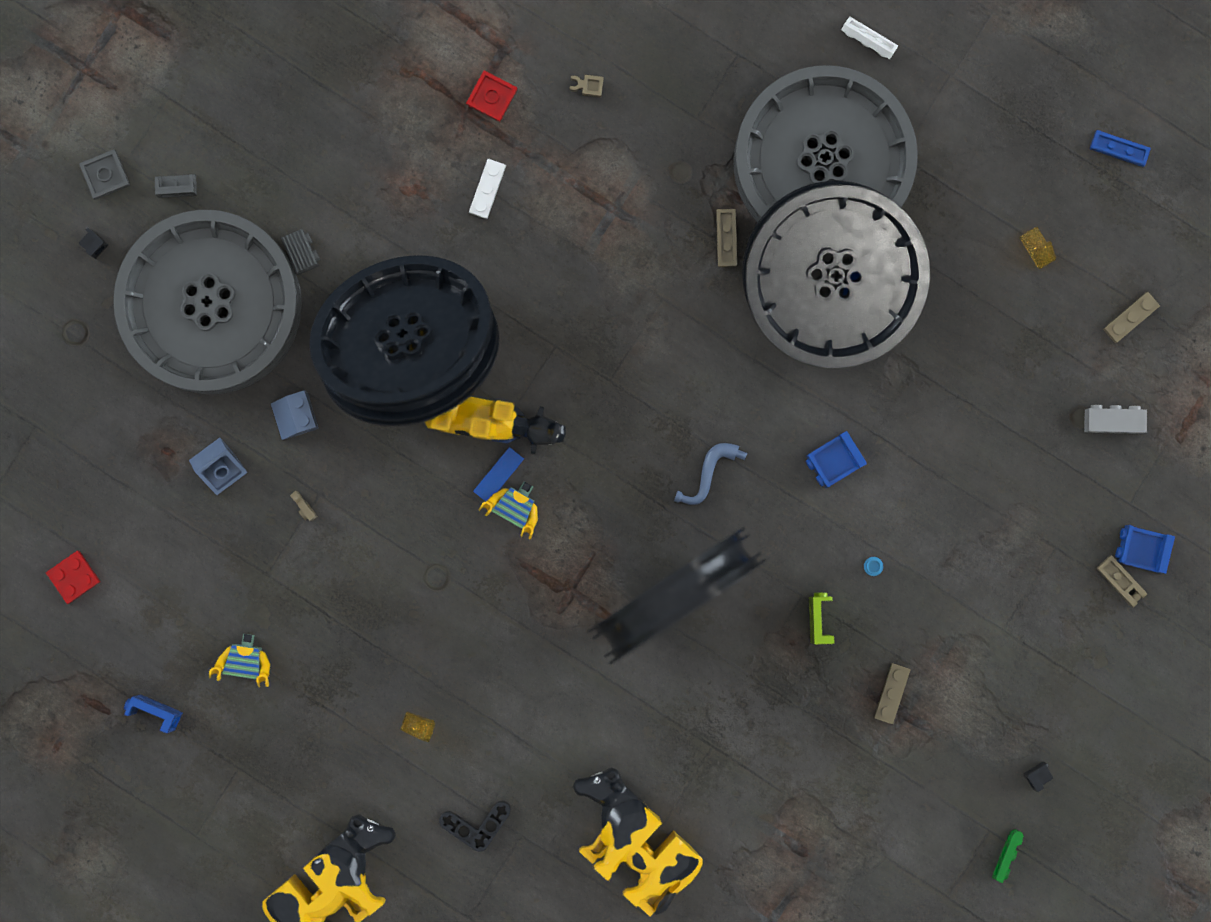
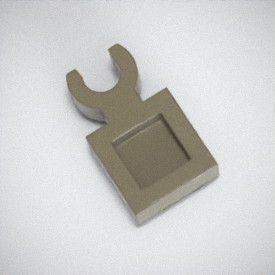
M585 75L584 80H581L578 76H571V81H576L578 85L570 86V91L576 92L581 89L583 90L582 95L601 97L604 77Z
M298 491L290 495L301 509L299 514L305 521L307 519L314 521L318 517Z

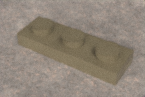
M717 209L718 267H737L736 209Z
M1146 292L1104 327L1103 330L1114 343H1117L1159 308L1160 305L1149 292Z
M891 663L874 715L875 719L890 724L894 723L911 669Z

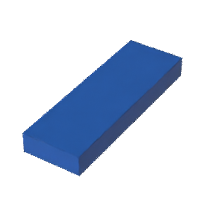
M1099 130L1095 131L1090 150L1141 167L1146 165L1151 150L1149 147Z
M509 447L473 492L486 502L494 493L501 489L523 462L524 458Z

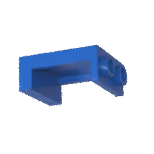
M847 431L806 455L807 460L805 461L809 469H814L818 475L815 478L819 485L825 488L830 487L867 464Z
M1125 525V528H1122L1120 532L1121 545L1115 553L1117 562L1166 574L1175 536L1136 528L1132 525Z
M141 694L128 699L124 706L126 710L124 715L126 716L134 715L138 709H141L164 719L160 731L165 733L176 730L183 714L181 711Z

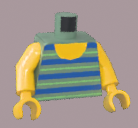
M524 481L518 491L512 487L509 489L504 488L494 493L479 508V511L482 508L487 509L485 516L493 512L522 529L521 536L527 532L530 534L529 539L532 538L538 521V510L536 504H534L535 501L528 497L533 486Z
M243 634L242 644H232L219 656L214 668L209 671V678L213 674H218L217 681H219L223 671L222 674L256 679L258 687H260L262 681H265V685L268 687L270 662L261 647L253 646L255 635Z

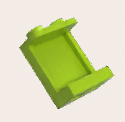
M814 593V597H809L810 641L812 644H834L833 635H822L821 602L832 601V597L827 596V593Z

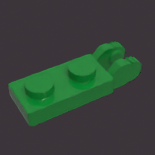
M1012 829L1009 832L1010 834L1007 837L992 875L993 879L1003 883L1004 879L1008 878L1010 863L1017 856L1016 848L1022 844V839H1024V834L1017 829Z

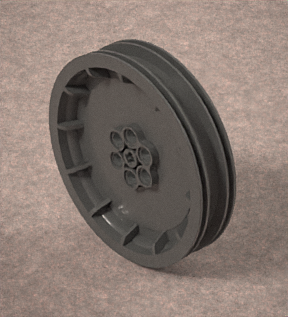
M829 65L807 67L793 71L773 82L750 106L741 124L735 144V181L745 207L757 223L766 211L785 195L803 186L823 181H849L868 186L879 191L901 208L911 191L916 175L917 142L913 126L905 109L898 99L877 80L862 72L846 67ZM826 138H834L835 144L829 145L826 142ZM814 141L817 148H809L807 142ZM839 152H846L848 154V158L841 159L839 157ZM824 155L828 157L826 163L822 162ZM808 159L811 165L805 167L802 165L801 160ZM839 169L842 172V176L835 177L833 170ZM820 173L824 179L817 181L814 178V174Z
M194 210L183 212L166 218L151 227L134 243L126 254L119 269L114 288V315L117 328L133 358L146 371L161 381L179 389L199 394L234 392L263 379L279 365L290 350L297 335L301 319L302 298L300 285L294 267L285 252L260 227L243 217L224 211ZM210 279H214V286L212 288H207V281ZM196 287L197 293L194 296H190L189 290ZM225 290L230 291L228 299L222 298V293ZM208 299L212 301L209 307L205 305V301H208ZM190 306L195 307V312L192 315L187 314V309ZM227 309L228 316L221 318L220 312ZM210 317V324L204 327L202 324L203 319Z

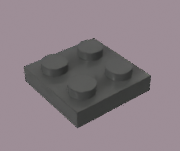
M115 149L79 163L92 197L95 200L130 186Z

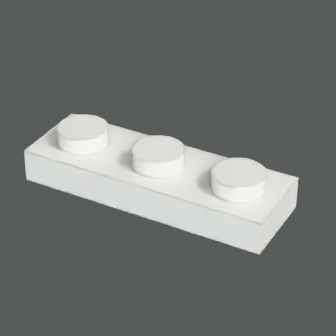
M852 17L848 18L841 29L847 36L857 39L865 47L875 50L880 56L888 59L892 57L898 47L895 43Z
M487 159L469 210L470 214L488 219L506 168L505 164Z

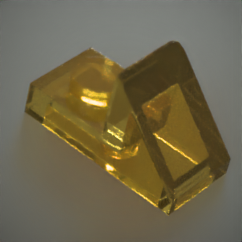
M1038 227L1019 237L1039 270L1056 260L1051 241L1046 242Z
M406 711L400 730L429 742L435 721Z

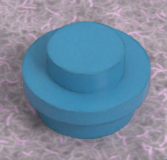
M870 557L864 563V570L870 576H877L883 570V563L877 557Z

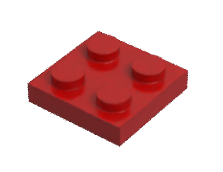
M484 70L466 105L501 122L518 88Z
M80 551L74 552L46 572L67 604H70L101 582Z

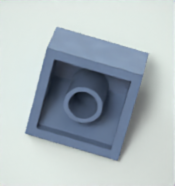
M305 390L285 396L271 403L282 440L319 429L308 392Z
M218 438L189 460L195 473L216 495L248 473L221 438Z

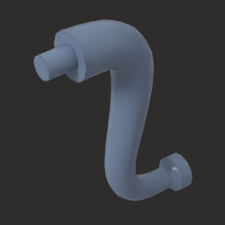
M719 443L713 446L707 452L703 462L698 494L694 497H689L678 491L674 502L697 505L704 501L709 493L717 461L721 457L735 460V457L745 460L747 453L738 450L740 446L735 444Z

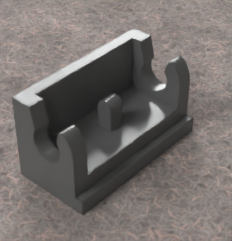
M196 174L156 176L155 195L159 198L197 196Z

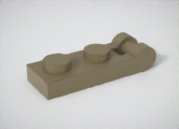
M1109 555L1096 568L1132 608L1138 604L1137 601L1140 598L1143 599L1147 596L1145 590L1112 555ZM1134 589L1136 593L1131 596L1129 592Z

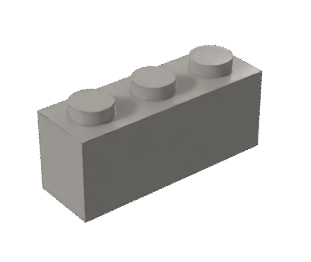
M1091 405V408L1085 409L1084 433H1147V410H1142L1141 406H1129V409H1122L1120 405H1112L1110 409H1102L1103 405Z

